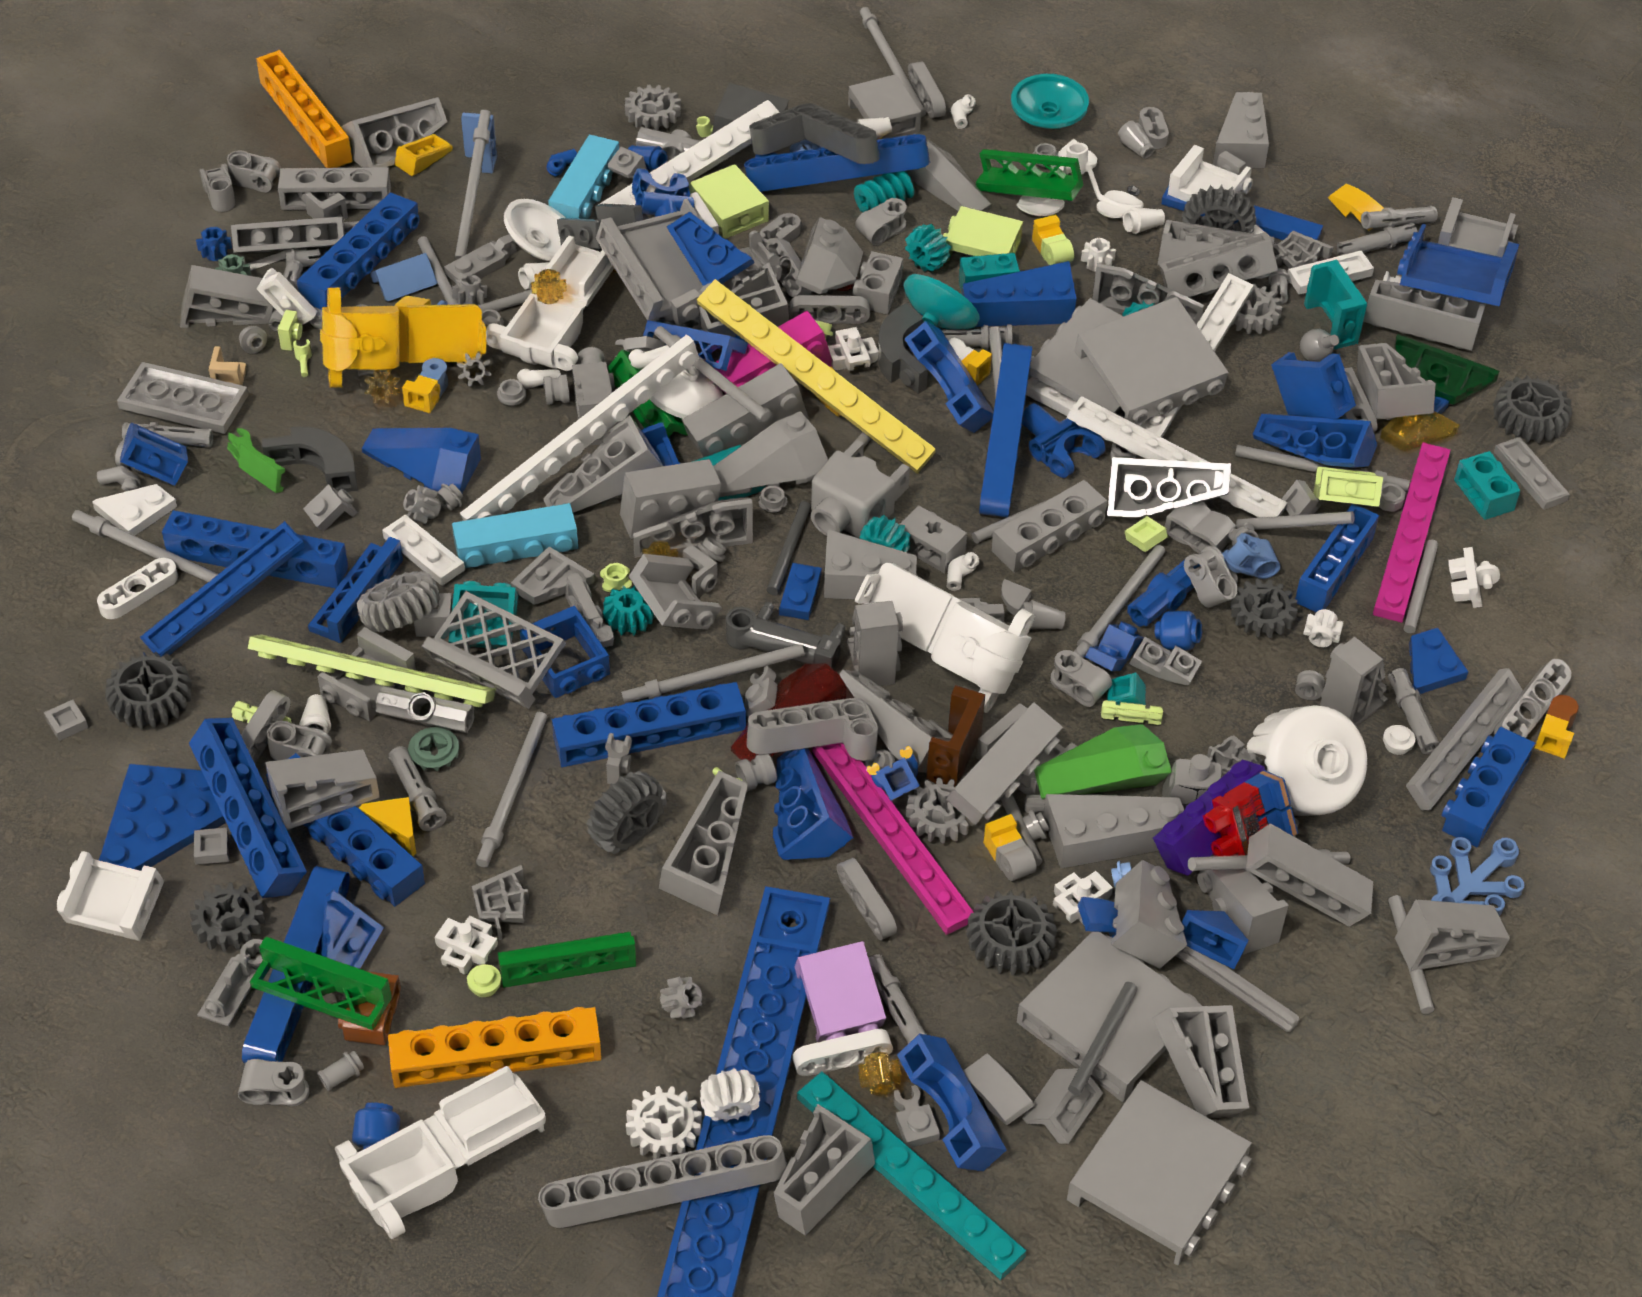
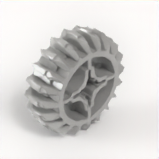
M413 571L411 573L404 572L398 576L395 575L379 584H375L373 588L367 589L365 594L360 596L356 604L358 615L365 627L373 632H384L386 630L392 631L399 627L402 628L418 619H422L424 615L430 614L432 609L438 605L440 597L437 584L430 574L425 571Z

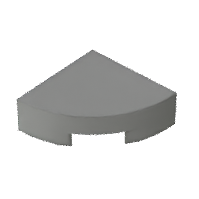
M1004 579L1001 587V597L1007 606L1006 609L1011 614L1016 615L1023 601L1028 602L1032 590Z

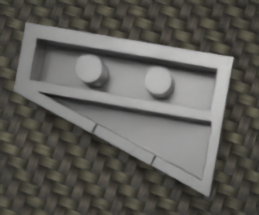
M710 459L625 472L620 516L630 539L633 538V533L718 501L721 482Z
M893 601L855 605L852 623L853 625L855 624V627H850L849 630L850 635H854V637L847 639L854 671H858L879 686L895 684L896 671H900V658L897 651L902 650L899 631H903L901 613L895 612Z
M363 749L265 762L273 801L287 830L380 798L376 776Z
M1246 869L1200 870L1197 876L1199 887L1204 893L1207 892L1214 911H1225L1249 940L1243 955L1279 943L1289 905L1284 899L1277 901L1270 892H1273V887L1269 882L1261 883L1255 874Z
M1415 900L1397 932L1395 940L1409 970L1412 971L1497 958L1501 955L1510 937L1495 907L1492 905Z

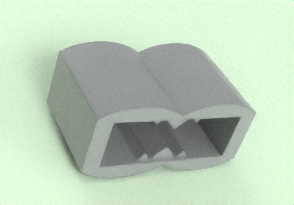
M1202 501L1175 508L1166 517L1165 522L1167 534L1171 538L1182 544L1189 545L1198 554L1207 546H1215L1222 551L1231 541L1229 539V532L1236 527L1228 516L1211 511Z

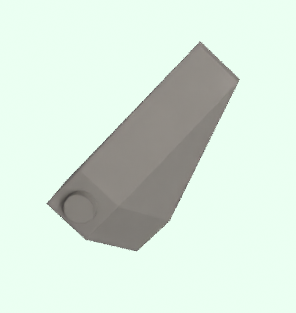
M1097 263L1092 299L1114 312L1123 313L1125 307H1130L1132 302L1141 304L1144 300L1146 304L1150 305L1155 302L1156 305L1177 297L1196 325L1202 317L1203 304L1125 268Z

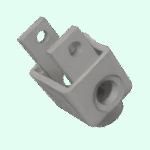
M857 439L844 453L835 451L812 480L811 520L814 526L826 536L827 529L839 533L844 530L859 538L864 525H867L873 516L880 518L885 515L889 518L894 513L895 501L909 488L910 467L902 464L890 477L881 473L876 467V461L863 456L864 443Z

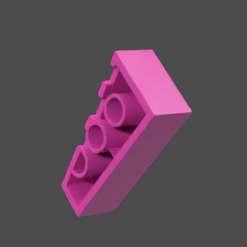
M808 310L778 326L779 329L826 365L832 366V358L824 332ZM748 343L745 354L731 353L727 371H717L734 385L740 387L775 367L776 364Z

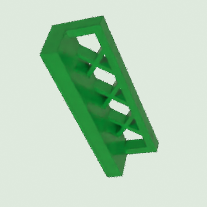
M982 149L979 153L983 172L977 179L976 186L980 191L1073 201L1084 185L1078 158ZM990 159H995L1003 167H992ZM1012 161L1021 163L1026 170H1019L1012 164ZM1043 164L1050 172H1042L1035 165ZM1059 167H1071L1072 175L1065 174Z
M622 349L607 368L608 373H613L614 384L617 389L642 370L636 369L631 365L629 360L631 352ZM650 399L633 410L643 428L662 422L668 438L673 432L688 436L682 418L663 411L651 402Z
M630 931L498 952L502 986L506 988L636 967L634 936H631Z
M265 937L259 946L263 961L250 980L251 988L370 1030H374L392 999L387 978L269 937ZM270 968L283 972L285 979L273 983L263 980ZM309 981L314 983L315 989L301 994L294 991L292 985ZM337 991L343 993L346 998L344 1001L330 1004L325 1002L323 996ZM365 1002L376 1005L369 1017L356 1013L353 1006Z

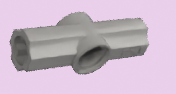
M641 127L638 132L636 146H660L662 150L667 152L669 161L699 143L700 140L692 139L683 130L677 129L670 134Z
M383 686L381 691L378 692L376 699V712L378 714L419 722L424 726H437L468 733L475 717L474 706L431 697L426 693H413ZM426 703H430L431 709L429 713L425 716H420L421 707Z

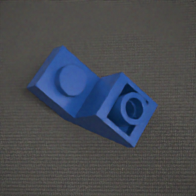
M1121 621L1119 625L1109 624L1100 645L1090 646L1085 658L1111 671H1121L1144 637L1136 634L1137 628Z

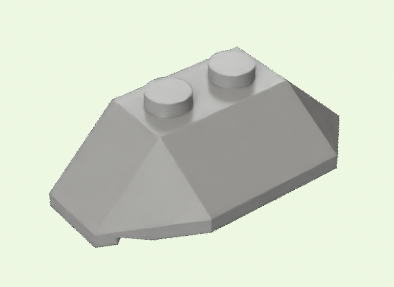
M819 217L811 230L795 284L818 294L826 293L830 289H838L853 284L861 263L862 249L844 227H841L833 220Z

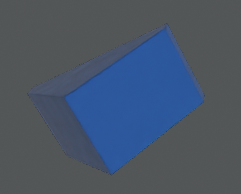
M1187 910L1182 920L1187 947L1235 969L1249 941L1225 911Z

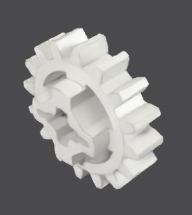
M660 1086L656 1087L654 1095H650L646 1090L643 1091V1101L634 1099L632 1101V1110H627L626 1113L628 1122L626 1123V1133L630 1135L631 1146L640 1145V1155L642 1156L646 1155L649 1151L653 1152V1160L658 1159L660 1154H665L667 1157L672 1156L673 1152L676 1151L679 1154L686 1153L685 1146L694 1148L696 1146L695 1136H700L702 1113L697 1111V1101L692 1100L688 1102V1093L686 1091L682 1092L679 1096L675 1095V1088L672 1086L667 1093H663Z

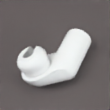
M969 94L965 95L963 99L956 101L951 107V114L958 129H963L967 126L966 116L973 110L976 104L975 98Z
M665 345L647 352L635 349L629 354L631 365L636 369H643L669 349V346Z
M522 369L518 372L517 379L524 388L530 389L544 385L543 377L550 376L554 379L558 378L561 373L558 369Z
M968 552L949 563L946 586L949 590L957 591L961 589L962 577L976 569V566L979 564V558L975 553Z

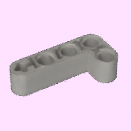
M857 698L760 711L751 714L748 718L747 748L755 754H770L843 743L852 758L856 760H869L876 754L878 725L867 703Z

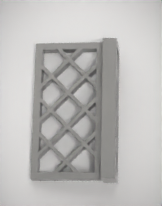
M466 591L435 637L431 638L428 636L421 647L432 660L482 686L495 688L496 693L529 709L535 701V697L532 695L566 642L564 639ZM470 602L477 605L479 615L464 619L463 612ZM498 616L503 619L504 627L488 631L486 620ZM481 622L483 633L468 638L466 627ZM461 628L463 640L453 643L444 641L451 631ZM520 629L527 630L528 639L516 643L512 642L511 632ZM505 634L507 646L492 650L490 639ZM485 641L487 652L475 656L472 655L469 645ZM545 641L553 643L548 653L537 656L535 644ZM530 646L532 658L516 663L514 651ZM509 653L511 664L501 668L496 667L494 657ZM534 665L535 673L529 682L521 680L518 670Z

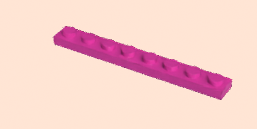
M1422 442L1374 607V616L1403 622L1451 449Z
M843 743L812 747V752L944 933L948 935L968 925V918L971 913H974L892 801H890L883 789L874 784L863 762L852 758Z

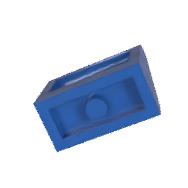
M131 422L127 429L120 462L175 486L188 463L186 446Z

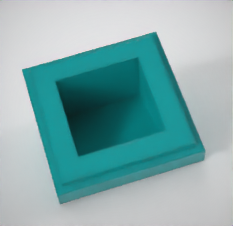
M1136 672L1111 679L1112 685L1108 689V701H1116V705H1120V702L1145 705L1146 686Z

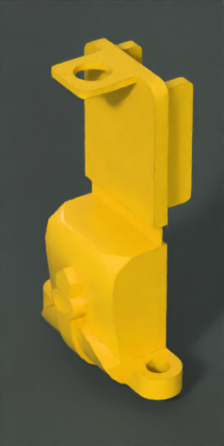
M327 288V307H322L320 341L323 349V365L328 368L329 387H342V371L345 369H395L399 367V362L424 363L432 358H438L444 362H465L466 352L471 358L475 357L478 351L481 358L482 354H486V326L482 321L480 307L475 304L341 307L340 288Z

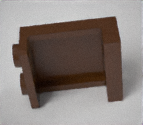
M955 685L951 694L948 731L953 736L950 741L935 737L931 738L926 775L928 781L936 784L937 778H941L943 784H948L952 779L954 780V787L958 785L977 745L978 738L982 734L986 694Z

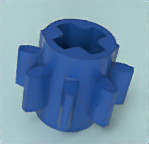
M218 227L206 228L201 232L202 239H196L198 251H201L202 258L207 257L211 261L223 259V257L228 255L227 249H232L231 237H227L226 230L222 231Z

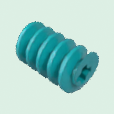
M906 171L882 174L881 176L874 177L872 180L865 181L864 184H858L854 188V198L861 212L870 210L891 198L905 201L906 197L912 198L914 196L913 184Z

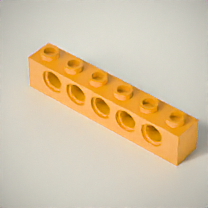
M278 50L256 58L260 83L326 168H338L351 163L352 155L348 135L284 54Z
M576 1007L569 1011L554 1013L540 1012L536 1015L524 1017L508 1016L501 1020L472 1021L468 1024L456 1026L440 1025L433 1029L419 1031L403 1030L399 1033L388 1035L394 1088L488 1076L505 1066H508L512 1072L601 1060L595 1007ZM561 1034H569L566 1037H559ZM529 1038L535 1039V1040L529 1041V1042L524 1041V1040L529 1039ZM493 1043H500L497 1046H489ZM457 1048H466L462 1051H456ZM425 1052H431L429 1055H425V1056H422V1055H421L422 1053H425Z

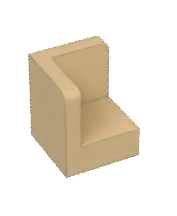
M215 346L209 366L210 378L243 385L247 369L246 363L224 362L221 347Z

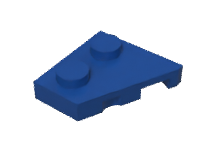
M1439 628L1411 636L1409 641L1410 670L1413 675L1412 686L1415 690L1417 689L1422 694L1466 680L1468 670Z
M332 890L325 897L321 956L360 969L384 927L335 890Z

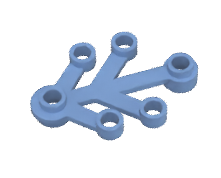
M1463 837L1455 838L1451 843L1450 854L1455 860L1459 886L1451 893L1448 875L1452 863L1445 856L1434 857L1430 866V872L1435 877L1437 894L1433 896L1431 901L1479 905L1495 904L1498 906L1495 909L1500 916L1503 912L1505 901L1499 895H1506L1510 898L1519 897L1524 889V881L1515 875L1508 876L1504 882L1484 881L1499 866L1510 867L1515 864L1519 854L1516 842L1510 838L1497 840L1492 847L1490 856L1471 873L1468 859L1471 843ZM1457 846H1460V847L1464 848L1465 850H1459V849H1457L1456 847H1457ZM1436 865H1442L1445 869H1440ZM1509 885H1515L1518 889H1513ZM1469 895H1488L1485 901H1464Z

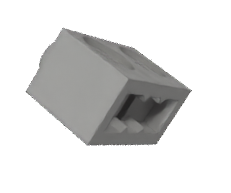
M871 251L868 261H863L860 280H855L853 296L866 298L870 304V311L888 314L902 280L903 258Z

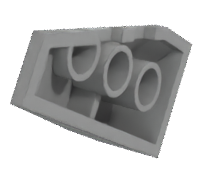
M439 97L356 119L341 126V128L349 137L352 159L362 168L390 167L395 164L397 147L432 135L447 123V119Z
M927 140L930 163L920 169L907 170L906 172L911 180L957 211H959L961 206L983 212L990 209L991 203L952 155Z
M799 411L776 421L713 466L721 482L719 497L747 493L753 487L765 485L779 487V483L796 481V484L806 483L813 480L814 476L828 461L816 428Z
M629 415L606 431L604 436L600 438L602 443L592 454L587 452L581 458L583 463L574 473H567L543 500L546 507L570 503L572 512H576L621 495L625 472L662 467L663 464L634 419Z
M1112 458L1107 516L1140 518L1228 495L1231 464Z
M745 497L716 501L633 533L634 557H641L643 554L662 555L683 552L691 544L699 549L697 545L700 541H704L706 537L715 539L725 547L753 543L752 499Z
M842 669L839 674L854 698L861 699L867 703L878 725V734L890 752L900 760L903 758L900 755V750H905L907 746H910L918 762V772L927 773L928 750L931 738L935 737L950 741L953 734L932 719L928 722L914 716L913 711L915 708L907 703L904 704L896 699H888L890 693L858 671Z

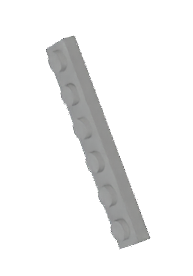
M1509 668L1499 669L1406 784L1407 789L1421 810L1432 809L1523 691Z

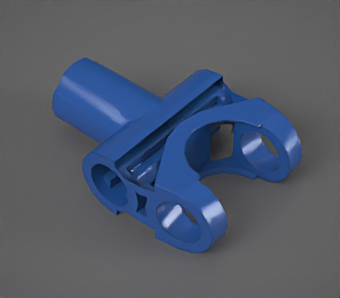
M639 168L636 170L632 182V195H634L636 200L635 205H641L642 214L655 215L657 217L680 211L684 199H688L694 208V199L690 197L689 183L684 174L674 173L670 179L669 187L657 183L647 169ZM650 184L656 187L654 192H646Z
M1035 403L1029 405L1024 410L1022 425L1036 436L1029 441L1030 453L1038 462L1042 461L1055 475L1066 478L1074 472L1073 461L1068 455L1070 453L1079 452L1093 458H1097L1105 453V443L1101 435L1078 426L1068 418L1059 422ZM1083 435L1082 447H1074L1075 439Z

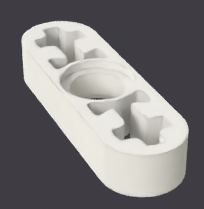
M158 558L101 592L97 598L100 614L106 619L120 618L174 585L178 580L174 561L169 558ZM141 584L146 586L140 592L130 591L135 585Z
M874 1029L802 1046L793 1053L792 1058L799 1075L811 1076L819 1074L821 1071L829 1072L883 1059L892 1052L893 1046L886 1030Z

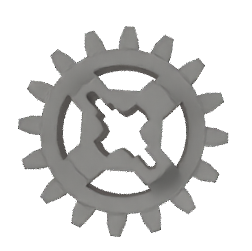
M649 84L645 89L637 87V93L631 91L629 92V97L625 98V116H628L629 123L635 122V127L637 128L641 125L648 129L654 127L655 130H659V127L662 125L668 128L669 122L676 123V117L681 116V99L678 98L676 92L671 93L669 87L664 90L661 89V85L652 88Z
M1253 283L1252 292L1231 325H1237V331H1240L1242 328L1246 329L1247 334H1250L1252 330H1256L1258 334H1261L1262 328L1270 331L1272 325L1278 324L1282 312V306H1280L1281 299L1275 298L1276 292L1268 293L1266 292V286L1259 289L1256 283Z
M937 778L934 785L930 781L925 780L924 789L917 787L914 789V795H908L906 817L909 818V826L911 828L917 827V836L926 833L928 834L929 842L934 837H939L940 842L945 843L946 837L949 836L953 841H957L958 832L967 835L969 826L974 825L963 814L959 817L961 812L946 800L955 788L954 780L951 779L948 784H943L942 779Z

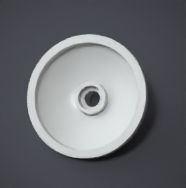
M518 199L511 202L504 212V223L509 235L527 253L550 262L561 247L557 219L566 217L551 206L536 200Z
M691 366L673 378L668 385L663 386L654 393L650 400L663 411L684 419L724 396L720 387L694 366Z

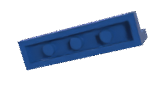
M651 320L647 321L643 336L653 338L654 332L659 326L665 328L672 335H678L680 338L687 334L694 340L695 345H700L702 351L698 355L702 359H706L704 361L714 369L727 371L731 353L745 354L748 343L732 336ZM716 349H721L719 362H714L711 353Z
M389 537L382 547L370 543L308 624L310 632L338 643L344 640L360 618L356 604L360 596L365 594L367 589L373 588L375 584H379L385 579H390L402 563L403 556L400 540ZM326 619L328 627L321 625Z

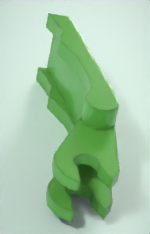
M237 428L238 434L242 437H237L229 432L228 439L231 443L228 442L227 449L238 461L239 467L273 492H283L281 475L285 473V468L276 464L274 459L257 451L252 446L250 433L247 430Z

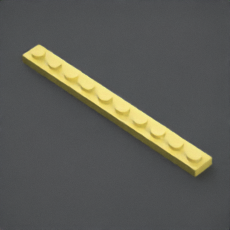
M716 279L697 298L699 306L774 364L782 363L796 381L893 456L909 466L915 473L918 474L936 453V449Z

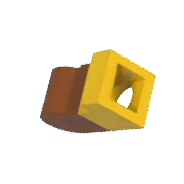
M1558 695L1552 699L1534 747L1535 749L1565 759L1574 735L1573 732L1568 730L1573 726L1579 709V705L1574 698L1567 695Z

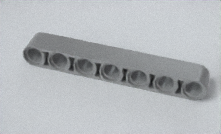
M763 1135L554 1181L546 1184L540 1190L538 1200L547 1222L555 1228H565L774 1182L782 1177L787 1167V1162L780 1140L771 1135ZM773 1157L770 1160H764L765 1158ZM734 1164H739L738 1166H736V1167H734V1168H729L730 1166H732V1165H734ZM703 1172L698 1176H694L696 1173ZM663 1180H667V1181L664 1182V1183L658 1184L659 1182H661V1181H663ZM633 1187L631 1190L624 1191L627 1188Z

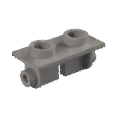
M237 954L236 957H232L197 1014L198 1017L229 1027L251 989L250 980L256 972V969L248 966L249 960L246 956Z

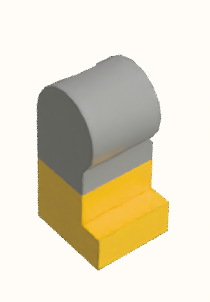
M1012 814L986 823L983 841L1000 870L1003 871L1010 881L1034 873L1037 870L1034 855L1017 831V823Z

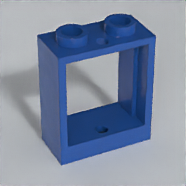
M575 605L532 623L564 639V641L575 636L590 658L556 674L551 667L549 668L542 680L554 698L572 693L580 687L600 681L610 675L609 655ZM520 629V640L528 639L527 630ZM545 641L535 644L537 656L542 655L540 651L553 646V643ZM530 646L523 648L522 650L527 658H532Z

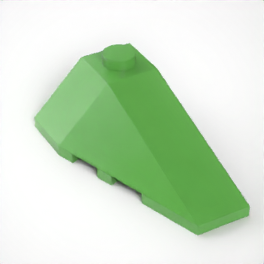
M1143 724L1114 727L1041 764L1034 770L1041 799H1045L1046 794L1083 795L1155 786L1172 772L1164 742Z

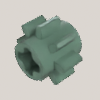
M234 254L219 259V267L215 268L216 270L251 275L250 264H245L243 256L239 257Z

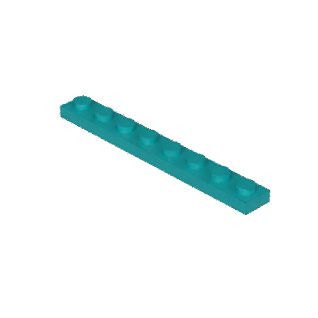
M823 1071L797 1092V1100L812 1113L817 1104H819L871 1138L875 1159L873 1167L997 1278L1002 1280L1026 1257V1250Z

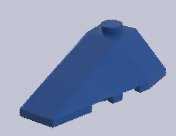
M373 428L362 447V453L387 467L397 468L403 472L404 477L409 480L414 478L423 483L424 487L437 492L441 489V484H447L448 486L454 484L463 494L481 460L479 434L454 428Z

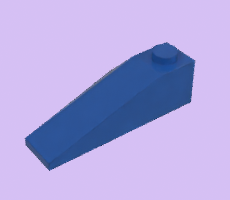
M1261 414L1253 432L1254 439L1327 466L1353 468L1369 466L1377 447L1371 421Z
M808 748L786 751L778 757L775 787L779 790V802L774 804V813L778 815V826L773 827V839L779 856L783 860L831 856L853 838L844 813Z

